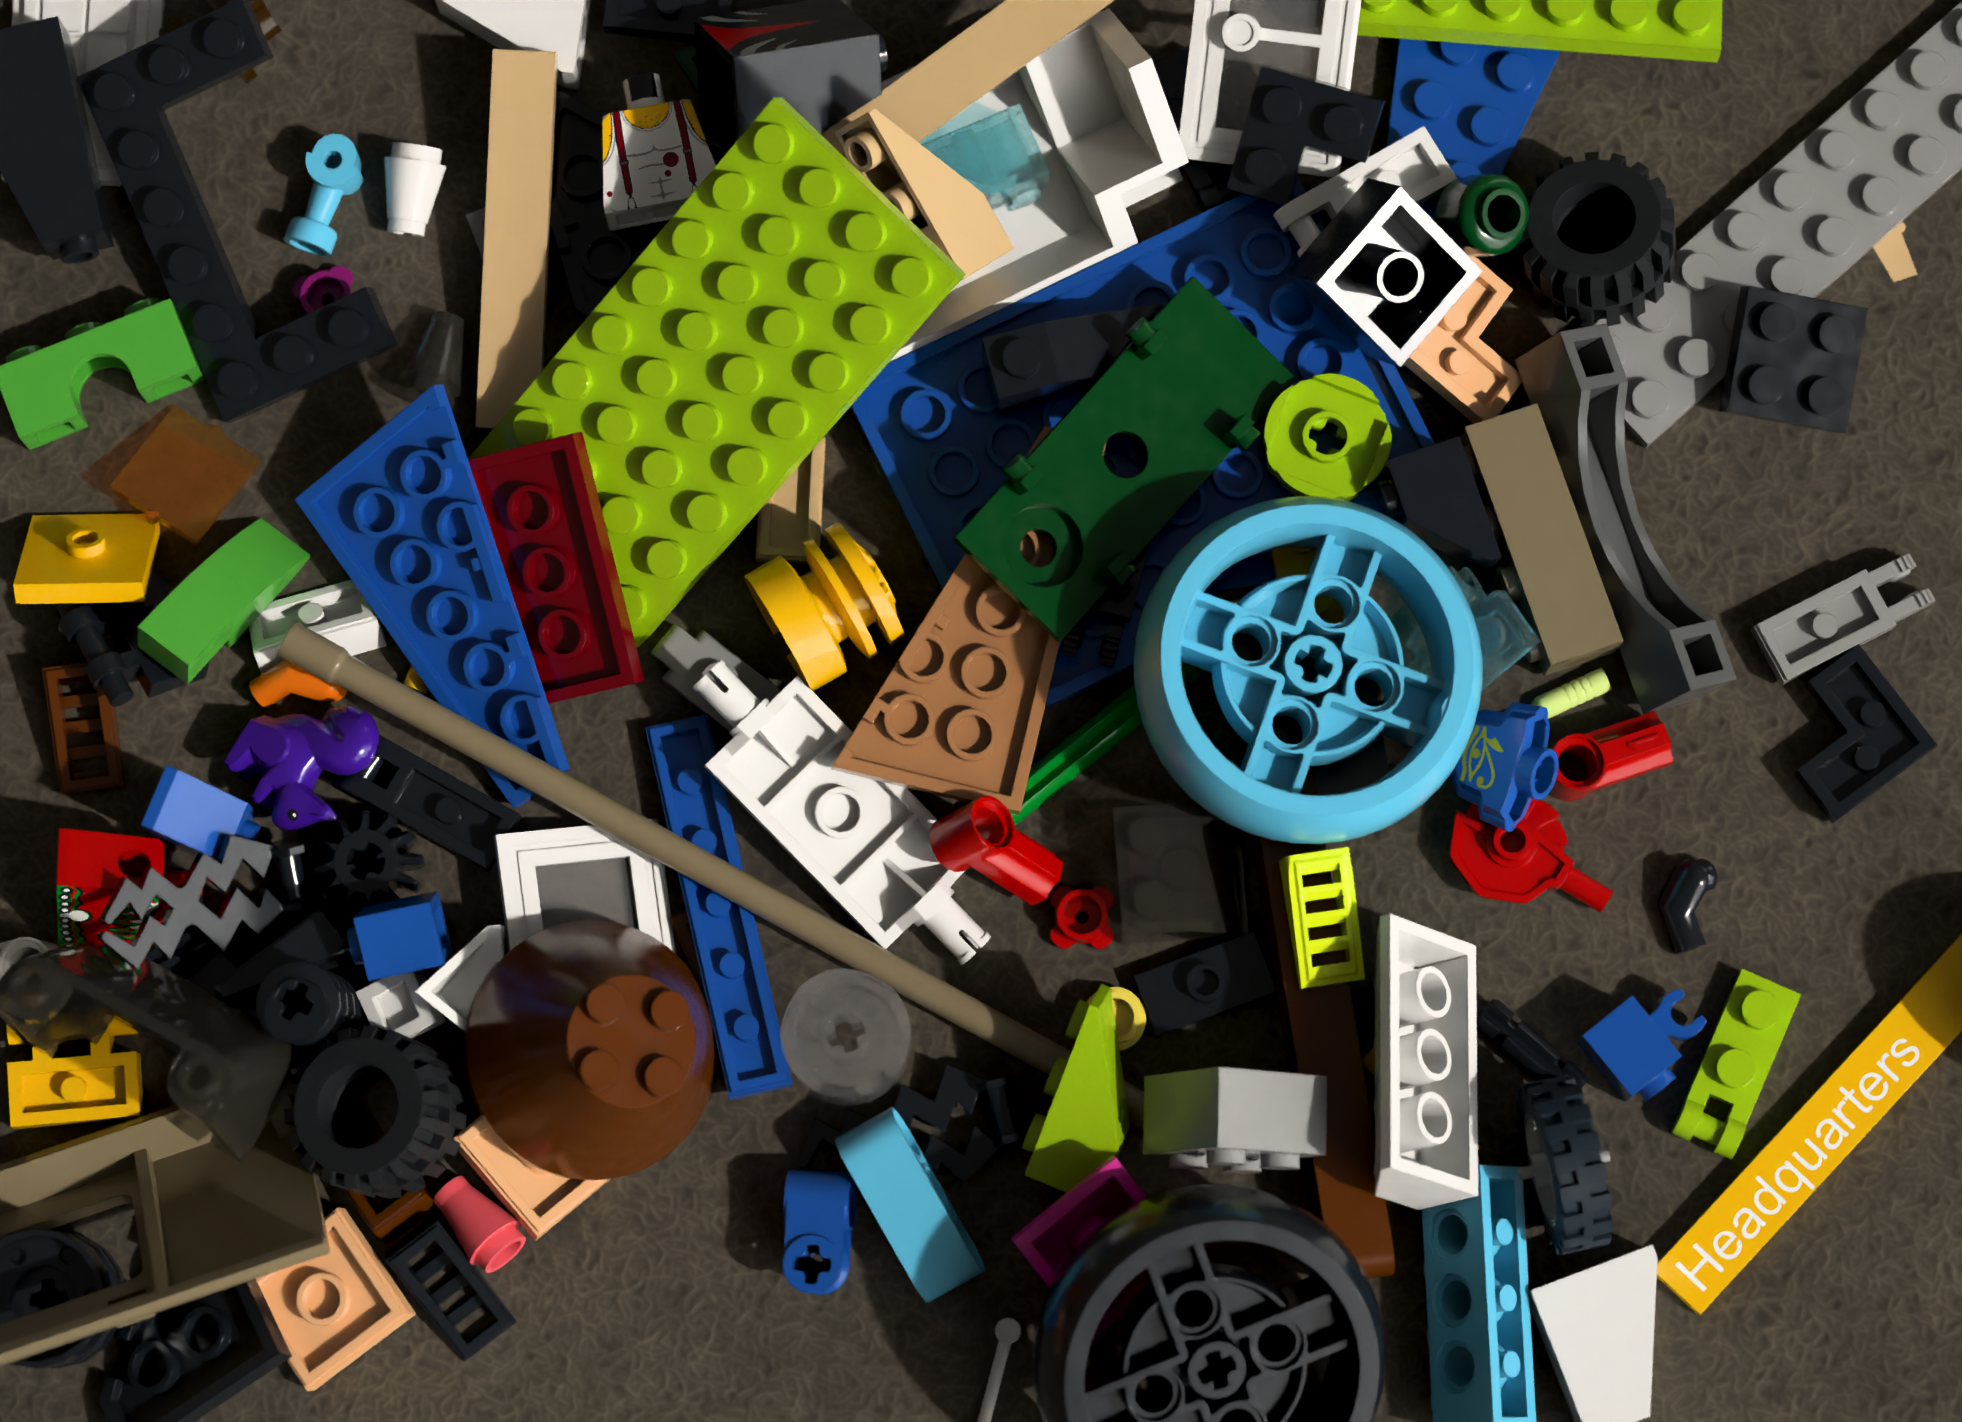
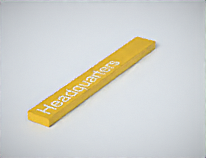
M1962 933L1657 1262V1278L1697 1315L1703 1313L1962 1031Z

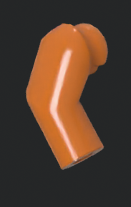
M285 659L249 682L253 697L264 708L270 707L290 693L319 702H336L341 700L348 692L345 688L335 683L325 682Z

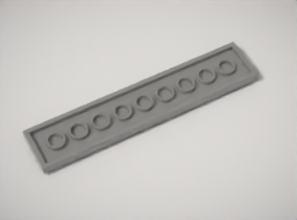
M1962 1L1677 251V259L1674 260L1675 273L1671 283L1664 282V295L1657 303L1651 302L1646 298L1645 313L1636 318H1633L1629 312L1620 315L1621 324L1608 326L1628 380L1624 412L1625 427L1645 449L1725 379L1741 287L1752 286L1810 298L1818 297L1962 169ZM1599 319L1594 325L1607 323L1606 319Z

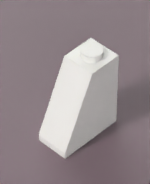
M435 0L440 14L499 49L556 52L558 54L557 83L567 89L579 90L591 0Z
M1653 1244L1529 1291L1531 1312L1574 1422H1637L1650 1417L1657 1254Z

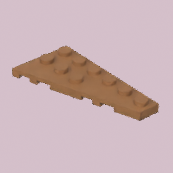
M1044 426L1026 457L1053 428ZM1029 531L1024 535L1020 549L1026 562L1037 567L1047 565L1053 556V546L1048 536L1039 531ZM965 553L831 769L967 803L981 796H991L1002 802L1010 813L1018 815L1022 808L1060 642H1057Z

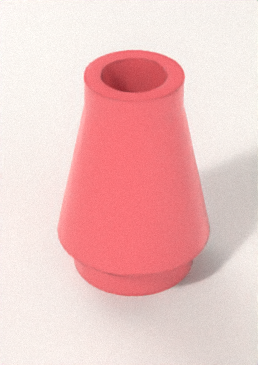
M457 1176L446 1183L433 1199L445 1216L469 1262L474 1266L480 1265L486 1273L494 1272L507 1264L517 1255L526 1242L525 1236L519 1231L521 1226L519 1220L471 1186L463 1176Z

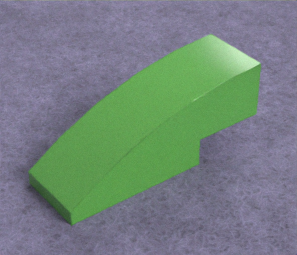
M259 518L226 542L192 571L138 626V647L188 685L223 646L229 649L296 576L310 558V554L264 519Z

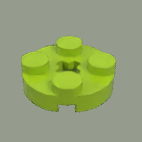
M1325 373L1312 376V379L1300 381L1294 386L1291 385L1276 398L1264 424L1262 442L1266 455L1267 469L1278 479L1284 488L1296 496L1327 497L1351 501L1375 482L1389 457L1392 433L1389 422L1387 424L1386 415L1379 406V400L1367 386L1351 377L1340 374ZM1326 422L1338 426L1336 437L1345 441L1344 447L1341 450L1331 449L1327 455L1316 451L1317 443L1309 438L1311 429L1321 431L1325 427Z

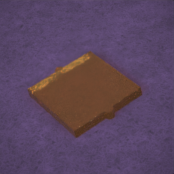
M174 406L110 484L109 488L110 492L145 513L148 523L156 524L159 522L194 545H197L261 463V459L225 437L222 427L216 426L212 429L179 407Z

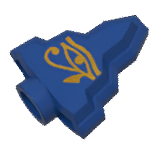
M1512 702L1504 712L1482 709L1477 713L1475 725L1465 751L1449 776L1452 778L1457 796L1478 806L1480 820L1505 831L1512 832L1525 817L1532 799L1543 800L1552 790L1558 774L1559 761L1557 753L1553 749L1547 748L1550 732L1547 708Z

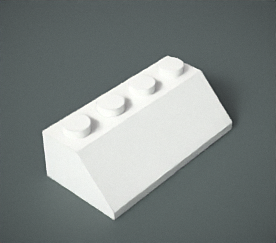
M1393 914L1380 916L1375 941V976L1373 982L1375 991V1196L1420 1210L1478 1196L1476 946Z

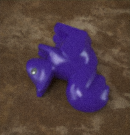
M346 705L342 709L330 708L326 711L322 720L304 713H292L277 718L263 715L249 721L224 760V766L233 772L241 771L240 776L246 781H253L258 776L262 777L251 799L256 803L262 802L261 805L267 810L272 809V821L276 827L283 830H295L320 821L334 823L337 820V815L313 792L314 786L323 770L343 776L357 774L367 768L375 757L378 748L379 731L372 715L365 709L360 710L351 705Z

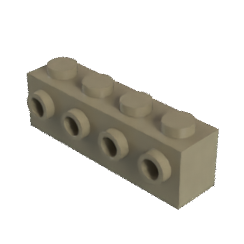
M1538 404L1526 406L1466 426L1460 440L1502 556L1503 566L1496 568L1502 593L1507 603L1510 604L1517 601L1525 625L1518 627V635L1529 663L1538 661L1543 676H1547L1616 653L1624 640Z

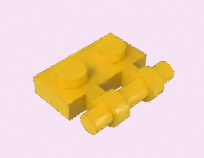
M111 1004L90 1006L89 1013L55 1016L54 1010L33 1011L31 1018L7 1020L6 1033L8 1044L32 1043L33 1057L31 1061L7 1063L10 1127L26 1129L133 1119L144 1115L141 1054L137 1051L115 1053L114 1051L115 1036L139 1034L140 1021L137 1008L113 1010ZM90 1038L91 1055L57 1058V1041Z

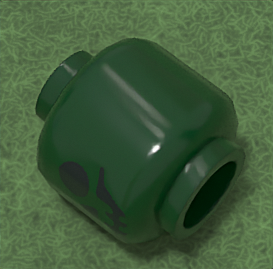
M1492 173L1477 174L1456 179L1442 191L1436 203L1435 222L1468 256L1476 258L1490 257L1510 252L1518 245L1527 227L1530 211L1527 198L1517 183L1504 175Z

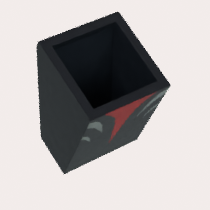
M808 0L694 18L700 126L706 142L721 158L724 157L773 97H783L807 122L821 133L882 94L881 72L886 71L888 66L885 41L880 34L841 0Z

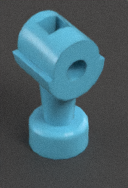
M334 133L319 139L312 153L306 152L305 163L313 181V186L305 217H293L283 239L294 248L322 257H331L337 240V233L333 228L329 227V224L342 196L351 195L356 192L364 181L361 174L362 163L355 145L344 135Z

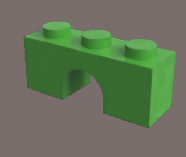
M158 298L138 301L127 307L123 312L124 316L103 325L97 321L78 325L65 333L66 340L43 349L40 345L26 346L10 353L5 358L6 363L0 365V391L17 435L29 450L88 427L80 405V393L86 380L101 369L120 368L131 373L137 390L147 403L206 380L170 298L161 302Z

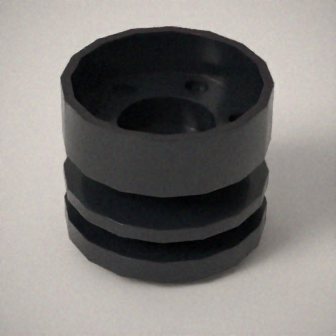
M36 1228L9 1234L0 1240V1325L50 1308L42 1306L41 1298L42 1294L51 1293L54 1286L56 1291L66 1292L67 1301L123 1283V1272L106 1248L85 1235ZM114 1327L9 1364L42 1369L64 1368L85 1363L106 1349L120 1328Z

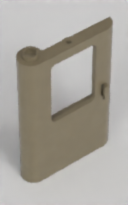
M285 1067L0 1164V1240L9 1234L34 1228L50 1230L129 1203L133 1204L143 1266L141 1273L129 1281L1 1324L0 1366L114 1327H124L153 1317L157 1312L330 1253L315 1173L308 1171L300 1162L305 1154L292 1150L288 1137L296 1132V1127L285 1124L284 1109L294 1108L295 1098L286 1096L289 1082H292Z

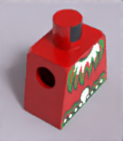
M59 828L56 884L58 947L72 948L104 945L97 938L100 931L110 932L125 942L132 943L142 920L136 918L128 905L111 924L100 920V916L121 877L128 878L138 886L145 867L149 866L174 886L178 887L188 871H165V842L158 838ZM203 890L199 898L201 904H203ZM155 896L145 915H150L161 923L164 910H168L169 907Z

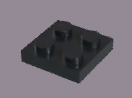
M1752 286L1741 287L1719 412L1835 433H1847L1868 308Z

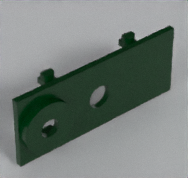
M1194 276L1186 281L1150 322L1141 317L1129 328L1125 335L1132 342L1026 458L1018 452L1006 463L1001 471L1008 478L952 538L996 582L1000 589L1009 594L1057 642L1065 638L1114 582L1120 588L1125 586L1139 570L1132 563L1133 560L1236 445L1242 451H1245L1260 435V432L1254 425L1270 409L1281 392L1286 390L1296 379ZM1124 433L1131 435L1142 446L1145 456L1144 464L1139 474L1135 477H1118L1110 472L1105 465L1103 457L1104 445L1113 434ZM1029 531L1042 532L1052 542L1053 556L1045 566H1032L1022 556L1020 549L1021 541Z

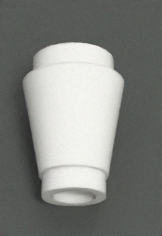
M394 142L392 144L391 157H384L388 232L404 234L405 232L411 233V236L424 237L425 227L428 224L446 170V166L441 165V149L411 143Z

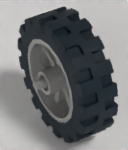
M1568 1074L1521 1084L1517 1089L1519 1099H1516V1109L1520 1121H1517L1519 1137L1523 1142L1524 1150L1522 1151L1526 1166L1519 1167L1518 1174L1520 1180L1529 1179L1532 1194L1535 1196L1538 1218L1540 1223L1544 1224L1545 1236L1549 1244H1552L1553 1251L1559 1255L1608 1245L1612 1239L1610 1231H1613V1219L1609 1212V1209H1612L1610 1192L1606 1188L1608 1177L1605 1162L1610 1161L1608 1149L1600 1150L1597 1131H1594L1592 1126L1593 1117L1588 1103L1584 1104V1093L1580 1085L1576 1084L1573 1075Z

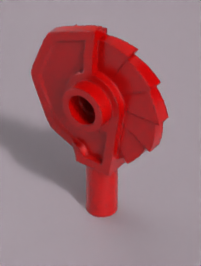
M1532 799L1525 817L1512 832L1505 831L1480 820L1478 806L1473 803L1468 808L1466 814L1459 810L1456 811L1449 858L1478 897L1515 904H1527L1548 889L1554 892L1561 889L1601 913L1614 892L1573 867L1575 861L1564 853V846L1569 844L1566 833L1558 821L1561 815L1546 802Z

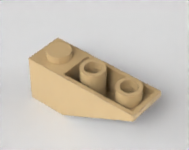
M877 109L870 110L834 132L845 150L847 160L966 274L961 280L1014 249L984 194Z

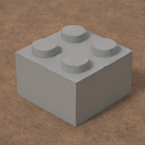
M1213 1067L1144 1076L1143 1155L1169 1157V1168L1197 1170L1208 1169V1165L1223 1166V1172L1250 1174L1261 1173L1262 1169L1296 1170L1300 1169V1158L1326 1155L1327 1076L1227 1067Z

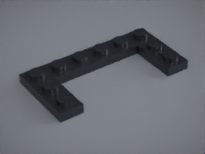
M234 0L76 77L224 423H232L398 346L374 288L371 287L357 290L262 336L243 295L164 110L274 58L249 0Z

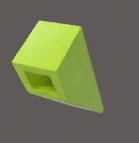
M1101 984L1091 1003L1079 1000L1065 1036L1076 1040L1069 1060L1057 1057L1043 1093L1054 1097L1048 1115L1046 1117L1039 1113L1035 1114L1022 1149L1033 1153L1024 1175L1064 1192L1070 1191L1112 1155L1118 1159L1130 1128L1111 987Z

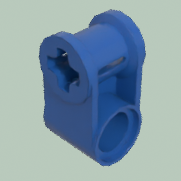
M804 1169L788 1170L783 1206L785 1222L783 1270L789 1284L798 1291L816 1295L830 1294L839 1289L848 1277L851 1235L857 1204V1185L850 1172ZM815 1247H819L820 1256L830 1259L831 1268L829 1272L819 1273L817 1283L813 1284L812 1273L802 1271L801 1264L803 1258H813Z

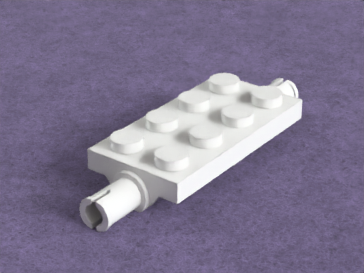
M721 659L708 673L722 686L725 693L707 675H704L692 687L733 727L729 732L733 738L704 767L877 945L887 949L913 923L917 927L924 924L958 959L957 961L961 965L965 964L976 952L959 935V931L976 949L978 947L982 948L991 938V935L985 932L951 897L954 893L951 886L965 871L954 872L946 869L932 852L930 829L937 819L906 787L831 769L853 732L798 676L786 685L771 701L766 697L760 701Z

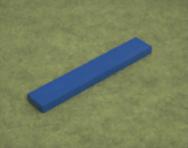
M708 714L645 727L667 829L743 870L725 788L704 767L717 754ZM677 872L729 1101L792 1087V1079L754 914Z

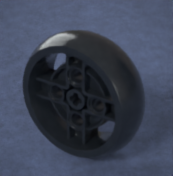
M1229 1184L1189 1185L1145 1197L1123 1208L1093 1230L1072 1252L1053 1281L1040 1311L1033 1347V1381L1037 1407L1042 1422H1220L1225 1413L1237 1408L1245 1410L1241 1422H1286L1301 1397L1306 1380L1307 1364L1330 1354L1325 1378L1319 1393L1301 1422H1373L1384 1387L1386 1340L1377 1299L1363 1268L1343 1240L1323 1221L1286 1199L1258 1189ZM1236 1240L1264 1244L1282 1251L1297 1260L1311 1276L1278 1289L1262 1276L1249 1270L1222 1263H1209L1202 1243ZM1142 1272L1147 1286L1133 1299L1120 1321L1114 1340L1113 1358L1085 1369L1091 1341L1106 1309L1128 1282ZM1193 1289L1201 1290L1200 1301L1194 1309L1185 1313L1174 1312L1175 1303L1181 1294ZM1273 1324H1283L1282 1336L1276 1343L1266 1347L1258 1346L1259 1335L1265 1328ZM1216 1351L1217 1355L1214 1357L1216 1367L1205 1372L1204 1368L1207 1366L1205 1356L1210 1352ZM1154 1374L1162 1375L1161 1385L1155 1393L1146 1397L1135 1396L1136 1386L1143 1378Z

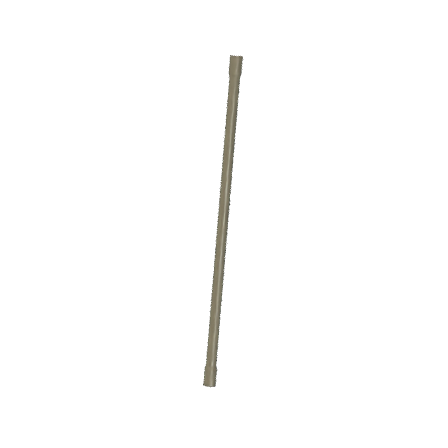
M295 622L283 639L278 650V656L325 682L335 683L1039 1071L1050 1075L1058 1056L1069 1060L1072 1051L360 661L351 656L342 646L302 624ZM1124 1080L1129 1121L1133 1126L1143 1131L1144 1090Z

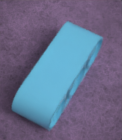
M890 1107L835 1138L837 1149L848 1171L910 1280L927 1303L985 1272L983 1260L908 1126L894 1107Z

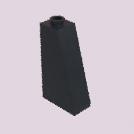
M55 16L0 29V171L38 240L51 259H61L63 263L74 264L98 257L99 250L114 247L82 91L76 78L78 73L70 35L59 17Z

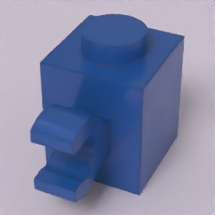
M438 891L364 906L353 918L355 926L349 927L347 932L352 959L355 965L364 964L368 981L445 965L453 954Z
M1681 989L1671 991L1662 998L1656 1010L1650 1015L1647 1014L1632 995L1576 1041L1624 1102L1637 1092L1647 1102L1672 1082L1676 1076L1668 1067L1681 1058L1682 1055L1668 1038L1679 1041L1687 1040L1694 1037L1704 1028L1707 1020L1703 1015L1686 1026L1679 1025L1672 1019V1006L1685 996Z

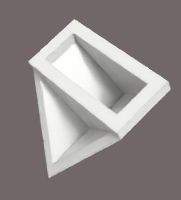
M488 925L415 991L463 1031H465L469 1010L479 986L491 968L508 954L505 926Z

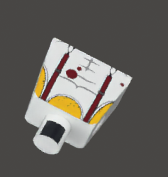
M655 73L638 74L625 79L623 87L628 110L608 113L603 116V206L610 231L670 220L716 166L691 101L681 99L665 103L660 76Z

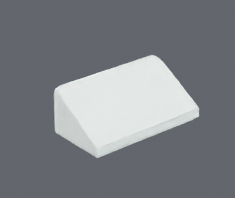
M352 580L272 601L249 626L253 653L261 674L284 660L278 656V650L295 622L342 646L351 656L387 646L380 619Z

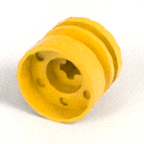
M839 522L824 529L825 536L835 555L834 558L827 560L812 538L802 542L810 571L801 577L780 555L744 575L750 593L774 635L778 632L781 633L792 652L787 655L788 660L799 678L812 691L847 672L845 659L839 643L845 639L850 638L854 645L868 659L877 655L876 646L867 629L871 624L874 623L890 646L905 639V633L896 611V600L884 576L869 552L852 539Z

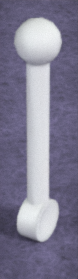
M1012 1318L1000 1320L995 1327V1334L999 1342L977 1422H991L1011 1344L1015 1343L1021 1335L1019 1323Z

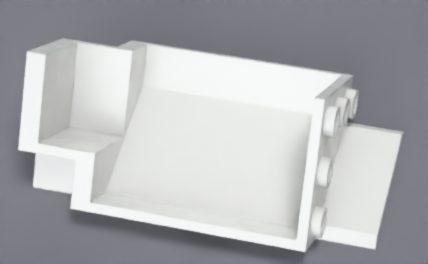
M1109 8L1094 15L920 142L922 146L984 194L1014 249L961 280L891 361L1139 244L1126 207L1183 180L1179 167L1189 163L1152 58ZM912 68L881 82V91ZM832 125L831 127H829V128L826 129L825 131L821 132L820 134L822 135V134L825 133L827 130H829L830 128H832L834 125Z

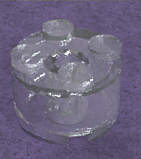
M838 968L822 972L810 978L798 988L789 1002L782 1020L780 1041L789 1069L796 1081L808 1093L823 1102L851 1106L873 1101L887 1093L899 1081L908 1066L912 1050V1032L906 1007L897 992L890 985L871 974L848 968ZM847 1022L848 1027L852 1031L863 1029L865 1034L857 1038L858 1048L852 1052H846L842 1045L831 1047L829 1042L837 1038L836 1026L841 1023Z

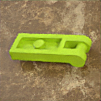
M1745 969L1739 970L1673 1125L1671 1134L1690 1141L1692 1136L1714 1145V1153L1730 1160L1734 1157L1801 994ZM1709 1096L1731 1106L1725 1122L1703 1113Z

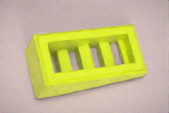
M1349 847L1290 855L1281 859L1279 866L1299 989L1364 980L1365 972ZM1332 871L1334 883L1303 887L1302 875ZM1336 897L1337 910L1306 914L1305 902ZM1335 924L1341 925L1342 936L1309 941L1308 928ZM1345 950L1347 962L1312 967L1311 954Z

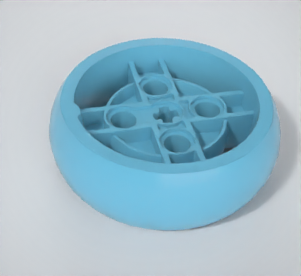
M1296 496L1264 501L1237 510L1210 524L1175 554L1154 584L1142 611L1134 649V683L1142 724L1154 751L1174 781L1195 802L1227 824L1249 834L1288 843L1322 844L1359 838L1384 829L1409 815L1440 788L1454 770L1472 734L1480 706L1483 684V659L1477 626L1465 594L1441 558L1422 539L1390 517L1368 507L1327 497ZM1281 548L1316 549L1308 574L1281 577L1264 583L1245 595L1237 604L1204 593L1211 582L1223 571L1247 557ZM1375 574L1401 597L1417 621L1426 641L1431 661L1432 677L1404 667L1402 648L1396 630L1383 609L1369 596ZM1326 596L1336 600L1343 610V622L1332 624L1320 619L1314 607L1315 598ZM1240 633L1250 634L1255 637L1261 644L1262 658L1252 662L1238 657L1233 650L1232 637ZM1306 656L1316 660L1314 670L1319 674L1312 682L1302 679L1303 668L1297 665ZM1181 661L1212 672L1213 686L1224 716L1234 731L1248 743L1240 769L1228 761L1214 747L1194 717L1184 689ZM1367 678L1378 683L1384 695L1383 704L1373 707L1361 702L1355 692L1356 679ZM1283 715L1296 720L1302 730L1301 743L1291 745L1280 741L1273 731V718ZM1380 735L1413 747L1394 769L1367 786L1340 794H1300L1309 766L1327 765L1350 758L1371 745Z

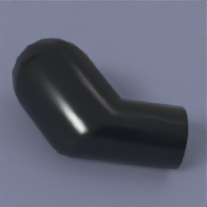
M1703 858L1697 860L1685 859L1676 865L1658 898V908L1676 955L1706 945L1695 910L1704 894L1716 887L1718 875L1714 865Z

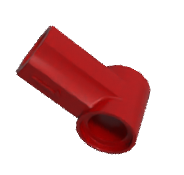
M1655 711L1586 734H1571L1560 739L1552 748L1557 753L1558 761L1561 755L1570 754L1577 756L1586 766L1587 778L1581 782L1571 781L1563 776L1558 768L1556 781L1549 794L1556 799L1566 802L1575 801L1592 791L1672 765L1674 761L1671 752V741L1664 723L1660 721Z
M981 796L938 819L930 829L932 852L946 869L962 872L972 867L1032 906L1047 899L1051 889L1060 881L1063 861L1058 859L1055 853L1017 830L1009 810L996 798Z

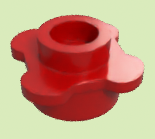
M1060 886L1054 890L1050 903L1056 909V925L1051 929L1050 938L1055 946L1060 949H1068L1073 944H1090L1093 948L1101 950L1111 944L1114 932L1108 926V910L1113 906L1114 897L1110 890L1103 886H1096L1092 890H1073L1069 886ZM1085 912L1088 915L1087 922H1077V913Z

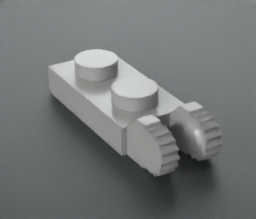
M1910 553L1869 573L1865 569L1753 626L1750 631L1780 686L1847 653L1858 644L1861 646L1892 630L1897 625V622L1936 601L1929 588L1922 591L1917 590L1888 608L1877 589L1878 587L1906 577L1916 567Z

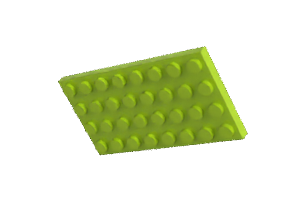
M773 97L476 448L468 460L572 433H583L637 648L657 629L966 274L783 97Z

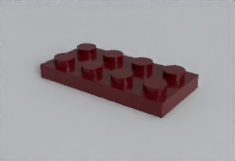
M572 433L468 460L548 703L644 681L583 433Z

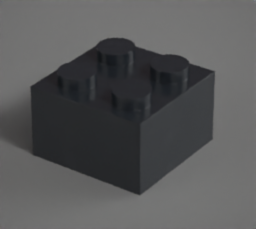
M1368 178L1286 274L1369 357L1401 367L1483 271L1401 186Z

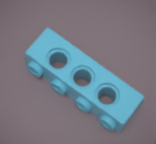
M1478 1165V1196L1421 1209L1428 1319L1427 1340L1429 1344L1431 1377L1430 1403L1433 1422H1536L1523 1180H1520L1518 1174L1519 1167Z

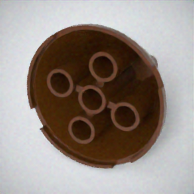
M585 920L555 925L527 937L523 942L514 947L500 962H497L491 968L479 986L469 1010L464 1033L463 1055L465 1073L472 1098L480 1115L485 1116L494 1131L507 1144L506 1148L517 1157L544 1172L575 1180H604L630 1175L653 1165L671 1153L685 1140L703 1114L711 1096L718 1064V1050L706 996L700 983L688 966L671 949L654 937L638 929L608 921Z

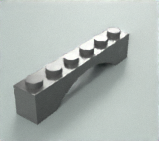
M1607 323L1558 332L1515 359V363L1530 404L1537 403L1624 640L1619 649L1642 713L1647 714L1693 702L1737 680L1716 620L1695 604L1671 577L1654 550L1641 521L1630 484L1625 452L1624 412L1628 380Z

